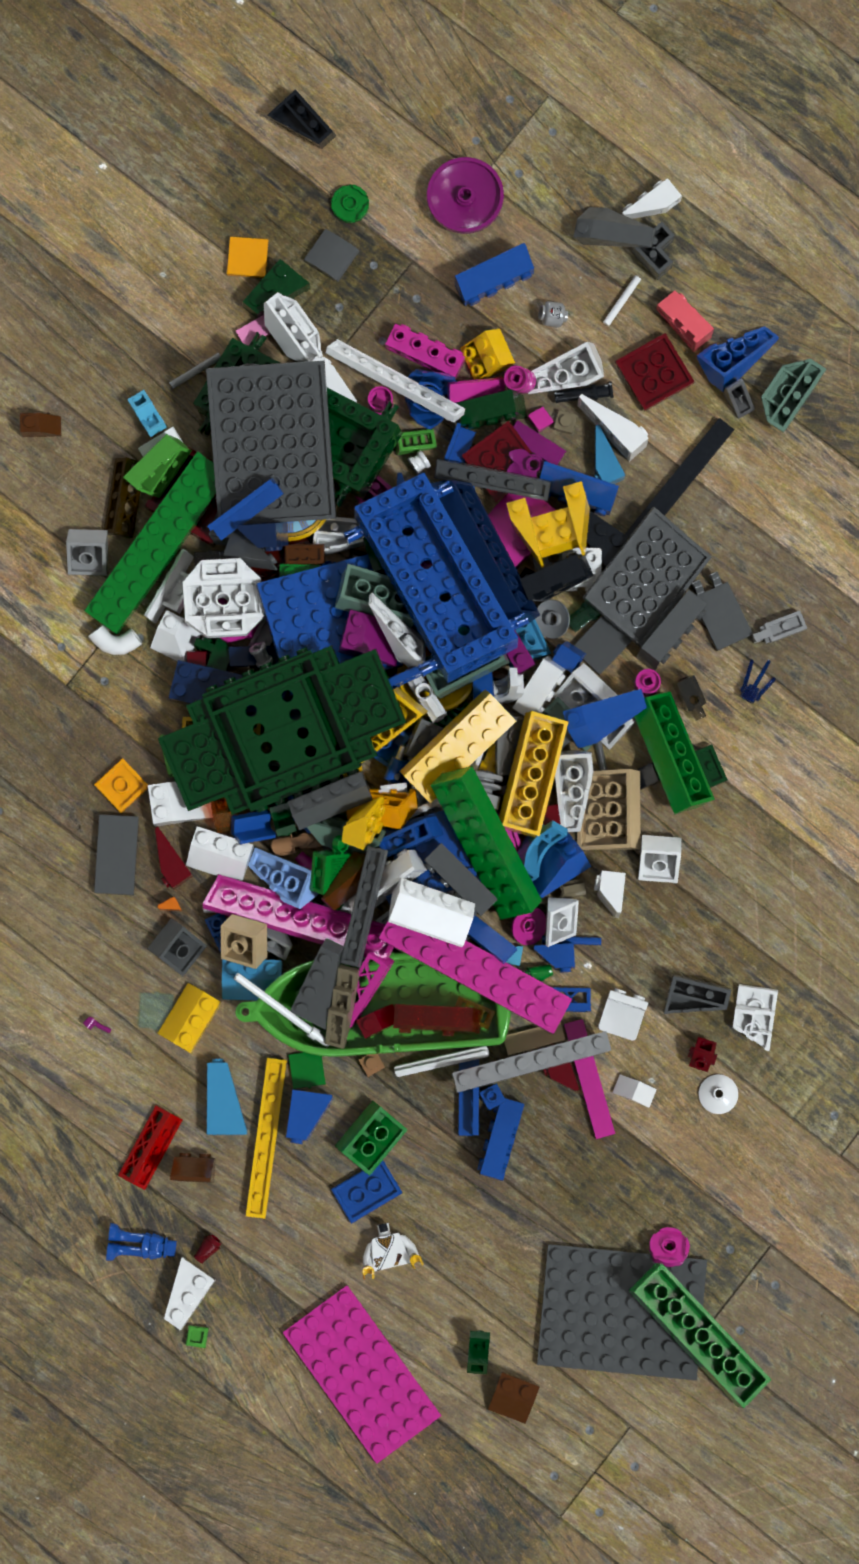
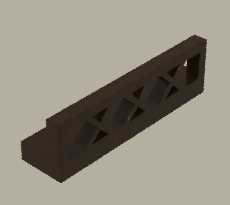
M128 457L115 458L104 530H108L109 536L119 535L130 539L133 538L140 491L134 487V493L130 495L128 491L130 483L123 478L131 470L132 464L136 465L139 462ZM127 502H129L131 506V512L128 514L125 510V504ZM124 521L128 524L127 532L121 531Z

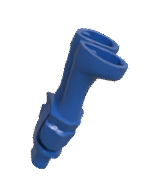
M110 1223L108 1241L142 1243L141 1247L108 1243L106 1261H113L120 1255L143 1257V1259L150 1258V1260L161 1258L162 1256L163 1258H166V1256L175 1257L177 1241L168 1240V1237L164 1239V1237L155 1233L126 1232L121 1230L118 1224Z

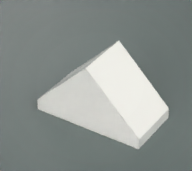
M619 1075L613 1093L649 1108L657 1089L638 1080Z

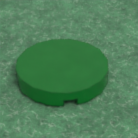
M342 186L334 192L331 199V208L334 215L340 221L355 223L366 216L369 210V199L367 193L359 186Z

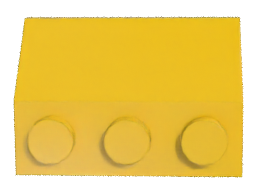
M188 983L157 1034L192 1054L222 1003Z

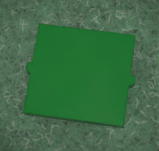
M305 1052L289 1055L293 1089L305 1087L311 1089L312 1086L326 1084L322 1056Z

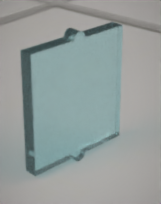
M159 992L155 994L141 993L139 1028H153L155 1031L160 1029L173 1008L174 995L159 994Z

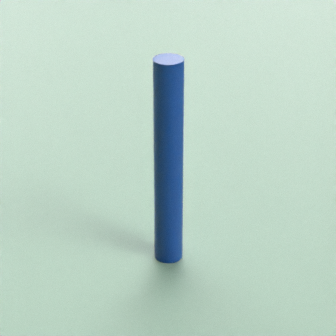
M542 936V943L546 944V936ZM570 937L557 944L601 945V937Z

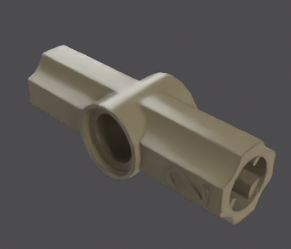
M584 879L568 881L560 886L562 894L558 898L570 899L587 895ZM549 893L545 897L541 898L542 901L539 905L547 904L548 897H554H552L551 893Z

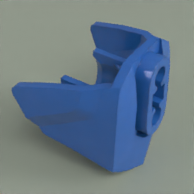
M420 369L414 370L408 376V378L416 381L419 385H423L447 398L445 395L448 391V382H457L455 377L449 374ZM405 397L410 416L419 425L432 429L443 421L444 417Z

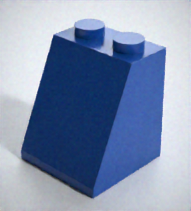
M292 1090L286 1138L290 1139L291 1143L303 1144V1141H308L332 1103L333 1095Z

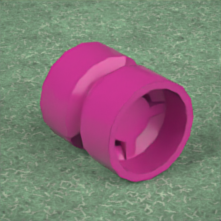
M515 365L505 372L504 382L509 389L526 394L534 389L536 377L529 369Z
M378 386L369 392L368 405L370 410L381 415L388 401H391L393 407V395L388 388Z
M644 669L638 673L634 688L635 690L642 689L644 698L656 695L660 688L661 678L655 670Z

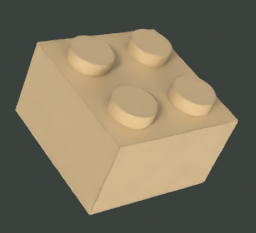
M232 914L221 925V959L257 969L267 958V924Z

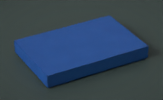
M383 1160L370 1176L362 1170L331 1189L351 1224L402 1194L401 1189Z

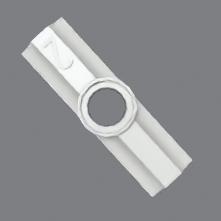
M423 676L407 683L414 693L417 702L428 710L426 714L432 723L439 722L447 715V712L434 694L432 687ZM423 691L430 693L427 697L419 695Z

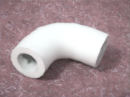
M101 625L88 635L90 640L101 651L111 655H125L143 644L133 629H129L120 636H114L104 625Z

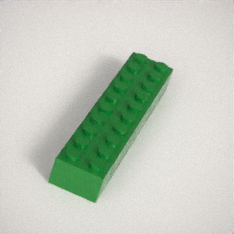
M199 452L195 454L84 610L114 633L119 635L188 538L193 528L215 500L216 487L214 463Z

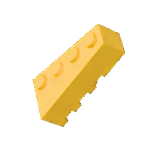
M399 687L393 690L407 722L372 736L371 740L376 752L428 712V710Z

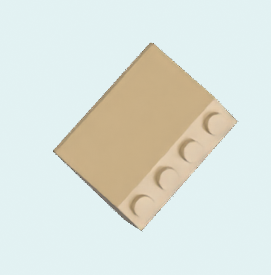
M633 769L593 771L582 828L580 832H577V844L582 850L641 849L640 771Z

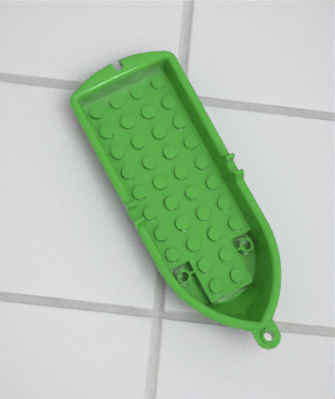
M392 952L390 958L395 962L360 1018L393 1004L401 1022L367 1040L356 1023L349 1029L344 1049L331 1045L326 1048L317 1040H312L306 1035V1032L260 998L257 1001L240 1003L235 1013L240 1021L258 1022L273 1037L296 1050L318 1056L339 1057L500 1045L506 1039L511 1011L403 952ZM371 959L368 963L370 971H375L380 966ZM314 960L285 972L272 982L264 992L288 1010H291ZM342 964V965H345V966H349V967H353V968L359 969V967ZM367 975L359 977L360 987L369 984ZM356 993L355 1002L359 1000L358 993ZM243 1009H249L247 1016L242 1015ZM299 1017L311 1027L315 1026L326 1037L325 1029Z

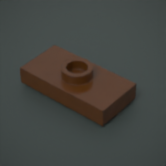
M324 544L285 546V564H325Z

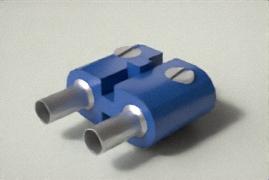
M400 745L397 755L392 756L383 777L388 781V784L407 783L409 785L410 783L399 772L413 759L411 757H403V752L406 748L404 745Z

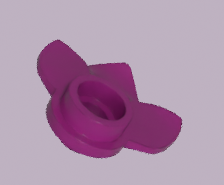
M515 449L509 452V456L514 462L509 466L507 472L536 478L537 473L543 468V460L537 454L530 455L524 449ZM535 460L537 466L531 467L530 461Z

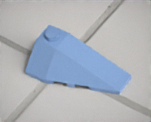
M256 847L254 848L248 866L260 879L270 886L269 888L280 896L284 903L301 909L319 895V893L310 891L311 869Z

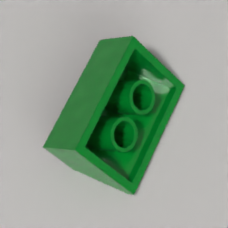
M372 1100L336 1143L335 1147L370 1176L408 1129Z

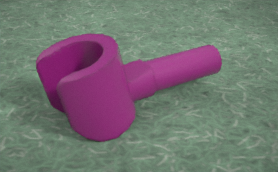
M87 1017L83 1022L90 1030L96 1026L107 1033L111 1031L110 1028L100 1024L92 1017Z

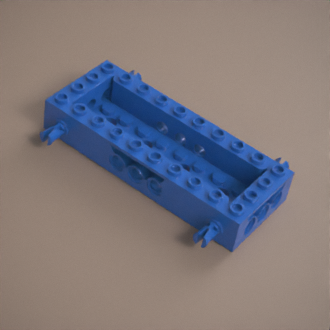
M423 472L355 506V520L359 526L343 532V534L347 538L348 544L363 536L366 537L433 657L418 665L419 671L423 670L422 676L424 677L439 669L446 682L449 683L518 647V636L514 630L529 624L527 618L523 619L525 618L524 612L508 620L439 499L449 493H453V487H449L450 482L446 481L433 488ZM405 528H410L413 530V534L405 536L402 531ZM423 561H430L432 566L429 569H424L421 567V563ZM442 594H448L451 599L448 602H442L439 597ZM460 627H467L469 633L461 635L458 629Z

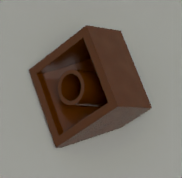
M501 1372L488 1410L526 1424L540 1386Z

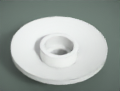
M720 1074L712 1075L702 1082L699 1088V1100L707 1111L713 1114H724L736 1105L738 1089L734 1081L729 1077ZM717 1090L722 1091L723 1095L721 1098L716 1097L715 1092Z

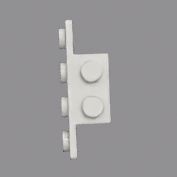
M184 549L177 555L174 564L166 574V578L144 614L153 623H157L165 607L179 614L184 607L182 582L189 575L185 572L194 558Z

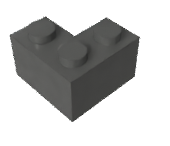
M660 222L654 228L655 234L652 248L633 247L632 253L656 280H659L673 265V261L663 250L673 243L675 235L663 222Z

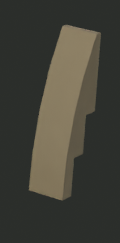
M342 964L338 967L337 983L333 988L332 1006L328 1010L325 1044L341 1049L345 1048L354 1010L360 969Z

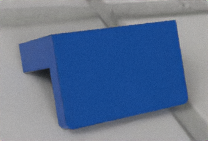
M457 423L444 460L465 463L462 455L471 448L476 432L463 428L460 423Z
M268 810L231 817V834L239 844L276 838V833L270 827L271 813Z

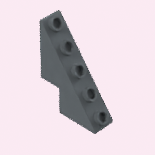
M218 512L215 516L214 521L218 518ZM238 528L223 540H220L213 530L209 532V536L216 545L226 546L223 554L226 559L241 558L248 567L277 570L274 565L277 561L272 554L269 553L267 555L265 548H257Z

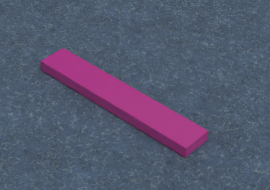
M583 1019L564 1024L568 1041L588 1036ZM594 1056L574 1061L595 1138L599 1139L615 1134Z

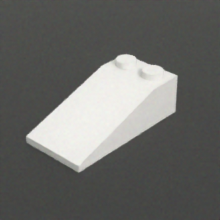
M583 394L579 396L577 406L595 425H600L604 435L629 462L647 447L648 433L642 426L638 427L635 423Z

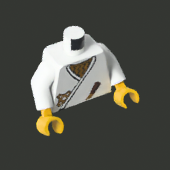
M389 1223L377 1225L379 1237L372 1239V1242L366 1246L363 1255L362 1275L364 1280L365 1275L368 1273L372 1274V1279H374L375 1271L411 1263L412 1268L416 1269L414 1266L416 1262H421L422 1266L424 1263L419 1256L415 1244L406 1235H400L399 1233L391 1234Z

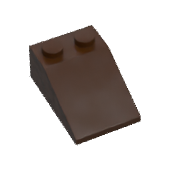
M179 1153V1157H174L170 1180L214 1183L216 1159L211 1158V1154H199V1158L191 1157V1153Z

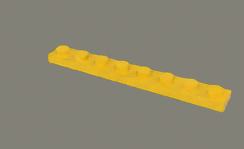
M267 1058L246 1209L247 1217L266 1219L287 1060Z

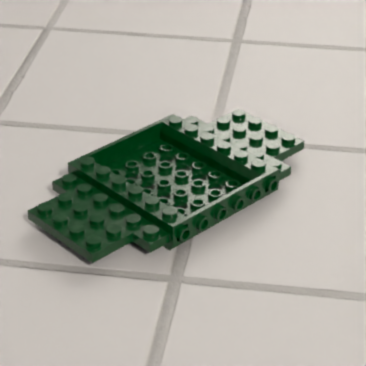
M332 645L316 652L314 649L308 650L305 647L296 651V656L290 658L289 654L278 658L279 663L274 665L271 662L261 665V670L253 672L252 669L242 673L243 677L236 680L235 677L223 681L225 685L217 687L215 684L206 688V693L202 694V699L186 705L193 724L158 738L187 810L191 811L225 797L232 815L250 808L251 812L256 810L259 813L268 809L267 805L271 803L279 805L286 802V797L292 795L293 798L305 794L303 790L311 788L312 791L322 787V783L329 780V783H333L341 779L340 775L345 773L348 776L359 772L358 768L362 766L361 762L378 756L371 737L402 725L407 721L377 649L339 663ZM285 690L293 693V699L289 702L284 701L282 698V693ZM249 705H253L257 709V713L253 717L248 716L246 713V708ZM292 709H298L301 712V717L298 720H293L290 717ZM260 723L264 726L265 731L263 734L257 735L254 732L255 724ZM300 727L308 729L309 734L306 738L298 736L297 731ZM263 742L271 743L272 751L270 753L262 751L261 745ZM309 745L316 748L315 756L310 757L306 755L305 748ZM276 760L279 762L280 768L278 771L270 770V761Z

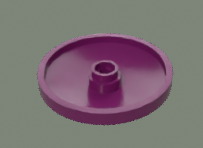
M460 157L445 162L433 173L428 184L427 203L433 218L442 227L455 233L471 234L487 228L496 220L503 206L504 190L500 177L490 165L476 158Z

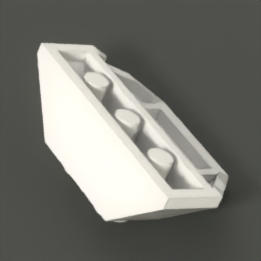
M277 292L264 303L265 326L287 357L298 362L313 361L315 356L319 358L323 356L319 332L296 300Z

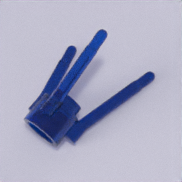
M750 660L743 685L740 689V692H742L740 697L749 703L754 704L755 700L759 701L761 696L776 681V678L773 677L758 693L760 689L757 686L771 663L770 660H767L754 684L747 686L754 660Z

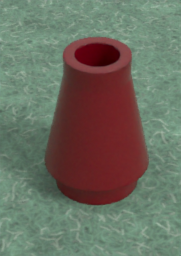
M210 1233L204 1237L194 1258L203 1264L209 1257L221 1249L222 1242Z

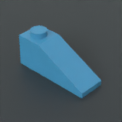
M598 424L595 426L594 478L616 484L625 479V473Z

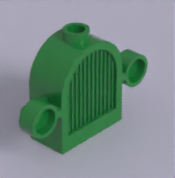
M337 835L333 839L332 850L313 852L310 891L324 895L351 856V854L345 852L349 845L342 842L341 835Z

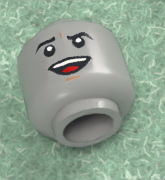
M547 301L544 305L540 306L538 318L544 326L559 328L563 322L567 321L568 311H565V306L562 303Z

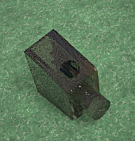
M688 675L671 683L685 712L691 711L696 721L704 718L706 714L702 706L707 703L695 675ZM691 696H694L695 702L693 704H691L690 702Z

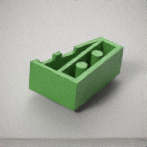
M166 434L123 478L137 490L160 498L192 450L178 438Z

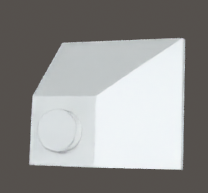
M166 610L157 627L150 648L177 662L178 660L187 662V652L193 651L196 638L199 639L201 634L186 624L184 618Z

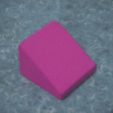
M544 407L530 413L527 417L538 433L554 423Z

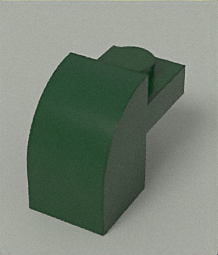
M202 637V640L196 638L194 647L211 654L206 667L228 671L230 659L227 644L220 638H217L215 645L208 638Z
M287 797L284 803L279 805L271 803L268 805L277 836H288L296 831Z
M482 1330L470 1331L467 1373L487 1375L490 1332Z

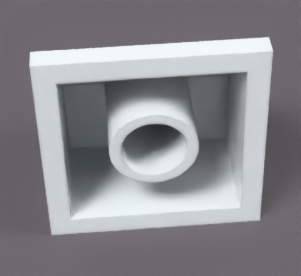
M642 835L638 880L678 883L681 838Z

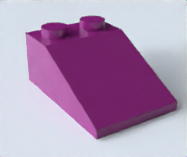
M350 610L346 618L338 652L356 657L377 649L382 664L396 667L397 659L376 617Z

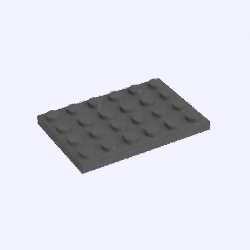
M652 507L586 592L583 599L641 648L712 557L658 509Z

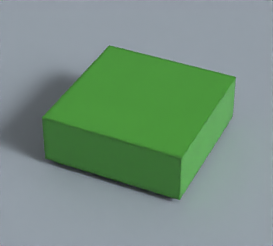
M189 1325L186 1345L206 1348L209 1328Z

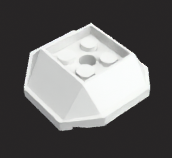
M241 558L201 560L182 582L185 623L206 638L247 636L264 618L263 606L256 584L261 582V578ZM225 598L228 603L221 605L218 599Z

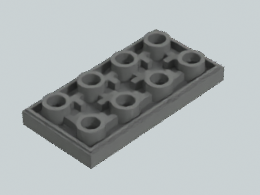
M99 815L95 894L134 895L139 817Z

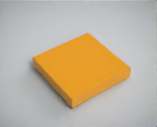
M230 237L227 276L264 278L266 276L269 240Z
M123 758L94 784L120 813H123L148 789V784Z

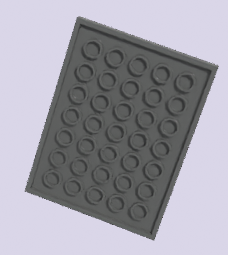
M325 360L207 368L218 518L273 478L284 494L243 525L336 519Z
M548 1244L537 1365L696 1381L698 1365L629 1292L655 1264L651 1254ZM686 1258L681 1266L666 1267L703 1306L707 1260Z

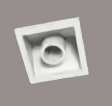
M548 897L546 919L547 947L576 935L579 900Z

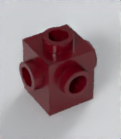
M698 1037L695 1047H690L687 1056L691 1058L689 1066L708 1072L710 1065L714 1066L718 1054H715L717 1042Z

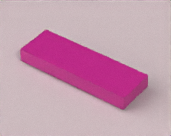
M504 378L448 382L447 399L455 403L505 391Z

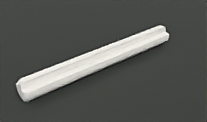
M487 1046L475 1047L396 1065L394 1070L396 1076L401 1077L489 1056V1050Z

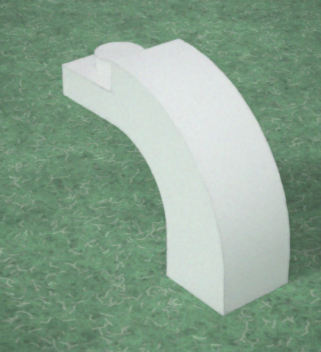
M509 668L508 675L505 678L493 681L494 698L501 705L516 701L524 694L523 674H518L517 668Z

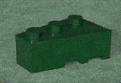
M280 259L243 300V307L255 318H259L264 315V303L278 292L283 296L295 299L296 296L310 290V283Z
M513 389L458 402V405L465 408L464 415L460 417L461 425L469 430L478 429L484 425H495L501 422L527 418L524 396Z

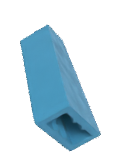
M212 1059V1063H207V1135H248L229 1064L224 1063V1059Z

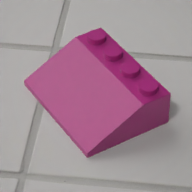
M508 493L488 516L514 566L518 569L531 555V552L515 532L506 503L525 498L531 517L556 510L544 500Z

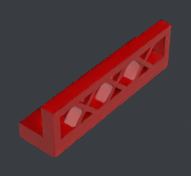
M155 1106L118 1176L145 1190L183 1119ZM159 1113H163L161 1120L156 1123ZM152 1131L151 1138L147 1140V1135ZM143 1149L141 1157L137 1158L139 1150ZM133 1167V1172L130 1175V1177L126 1176L129 1169Z

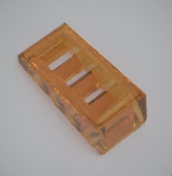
M459 996L451 1015L488 1030L496 1011ZM462 1003H466L463 1013L459 1014ZM473 1006L470 1017H467L466 1014L469 1007ZM478 1008L481 1011L477 1020H474L473 1018ZM484 1012H487L488 1015L485 1022L481 1023Z

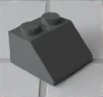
M171 918L147 949L183 977L207 945Z

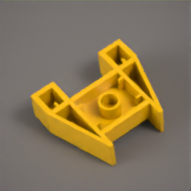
M582 481L563 486L568 507L531 517L525 498L506 503L515 532L541 568L544 567L542 559L544 557L578 547L581 550L582 556L586 553L590 507Z

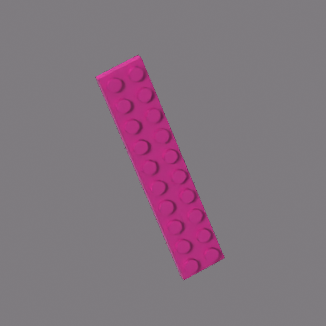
M218 874L203 902V909L229 917L234 914L265 923L269 929L318 944H323L325 939L329 938L344 946L351 919V914L339 910L334 911L329 907L313 902H308L301 909L284 903L280 896L272 890ZM376 921L371 922L363 955L364 958L367 957L369 952H373L385 961L390 957L394 947L378 939L385 924Z
M388 920L378 937L383 942L551 1034L555 1033L572 998L506 962L504 964L501 963L492 954L466 940L463 947H459L390 923Z

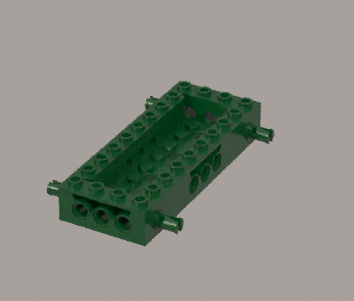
M256 332L249 346L232 338L214 368L234 367L247 363L263 365L278 364L280 362L259 352L267 338L264 335L260 337L259 332ZM206 381L193 404L200 414L206 416L198 432L201 434L204 432L205 436L209 437L211 424ZM327 387L334 485L338 486L335 492V503L338 507H341L348 493L363 500L365 499L403 433L399 425L391 421L399 409L398 405L394 404L392 407L391 401H388L382 414L379 415ZM347 444L355 446L354 450L350 453L344 451Z

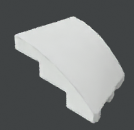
M739 984L733 1028L762 1046L766 1051H769L778 990Z

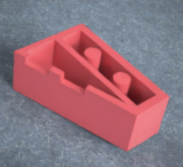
M674 290L657 304L656 310L693 352L711 339L714 328L687 302L683 294H678Z

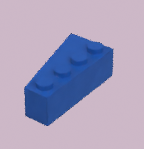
M506 1098L504 1103L494 1108L493 1112L497 1113L496 1119L490 1122L488 1131L492 1133L490 1140L485 1139L483 1151H486L484 1159L480 1158L477 1170L481 1171L480 1175L503 1181L524 1108L523 1103Z

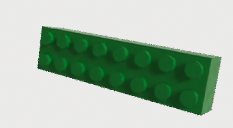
M473 766L442 773L431 784V787L481 883L498 899L493 906L499 918L506 919L532 913L542 899Z
M655 1263L629 1290L630 1294L737 1407L745 1408L771 1381L770 1377L662 1263Z

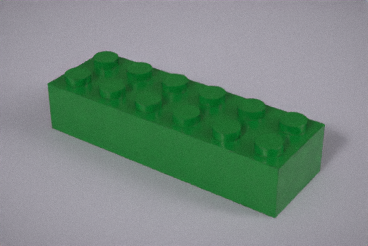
M671 692L645 697L647 708L634 718L674 815L699 808L715 800Z

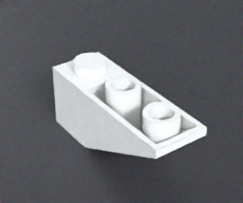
M668 178L665 181L660 180L653 186L652 191L649 193L644 192L638 197L636 203L628 204L623 209L622 215L634 219L663 214L680 203L682 195Z

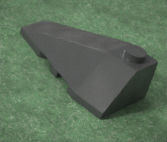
M589 207L577 218L573 237L583 245L652 248L655 229L608 208Z

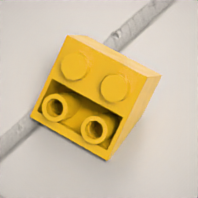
M500 329L486 330L460 348L474 380L487 379L515 364Z
M383 797L374 799L358 808L343 827V843L364 850L368 844L372 843L374 836L377 833L379 834L383 827V822H381L385 812Z

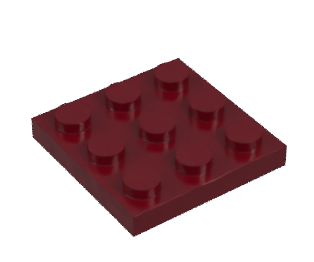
M666 333L615 361L644 412L695 383Z
M507 421L462 456L470 465L507 472L509 466L514 462L509 456L510 451L524 449L530 455L533 453L510 421ZM535 460L530 461V466L536 467L537 462ZM487 489L495 502H498L508 494Z

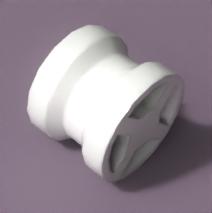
M421 450L417 452L416 456L407 459L417 475L424 468L431 467Z

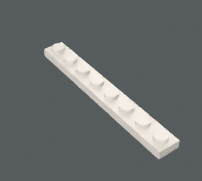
M337 339L327 346L326 354L334 359L347 364L349 367L391 388L413 402L424 406L431 412H435L446 420L454 423L464 415L465 408L423 385H419L416 381Z

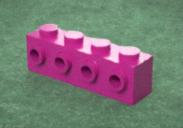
M404 324L400 326L394 325L385 344V349L433 372L454 376L455 380L465 362V356H463L461 351L457 349L450 350L445 347L444 343L437 340L433 342L423 333L418 332L416 334Z

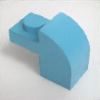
M145 390L127 399L150 437L167 428Z

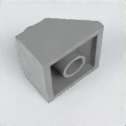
M69 529L66 540L68 575L107 576L108 530Z

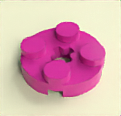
M671 1227L662 1228L656 1234L654 1233L649 1244V1252L653 1262L662 1263L666 1267L681 1266L687 1258L690 1249L687 1237L685 1238L680 1230ZM667 1244H671V1246L675 1249L669 1251L664 1247H666Z

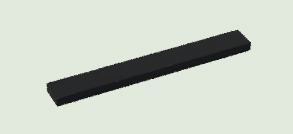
M719 418L627 530L625 535L630 537L652 507L658 509L665 516L735 429Z

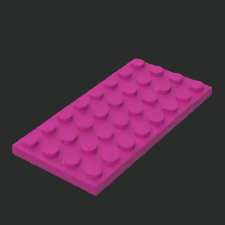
M348 1285L283 1332L376 1464L442 1416Z

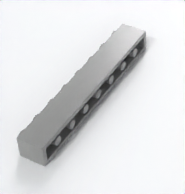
M604 1031L453 1072L451 1075L456 1093L610 1052L611 1046L607 1032Z

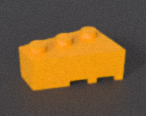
M369 789L373 800L379 797L384 798L383 806L385 807V812L381 822H383L385 827L402 829L418 809L416 789H410L409 792H397V789H391V792L379 793V789ZM360 806L347 810L348 820Z

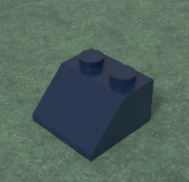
M287 522L238 525V530L257 548H265V551L282 550V546H289Z

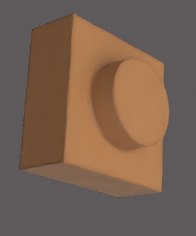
M368 1054L359 1059L368 1077L385 1068L378 1054Z

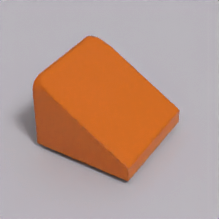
M175 897L157 906L160 911L182 912Z

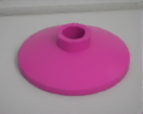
M535 908L532 913L515 916L511 927L514 939L523 945H532L538 942L546 931V916L543 911Z

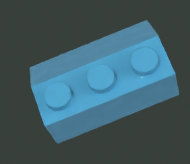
M535 619L524 627L515 630L534 662L551 654ZM509 660L510 663L508 664L510 668H514L511 661Z
M222 959V1000L257 1001L259 997L234 980L235 975L240 973L264 991L282 975L283 961L264 960L257 969Z

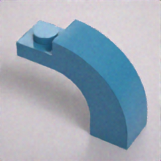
M553 820L546 825H542L540 836H527L518 849L517 853L532 882L539 878L541 861L547 850L567 836L568 829Z

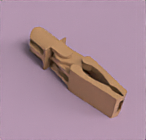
M305 832L294 838L292 834L277 837L272 841L271 848L277 856L296 854L295 849H322L323 845L317 841L312 833L308 834Z

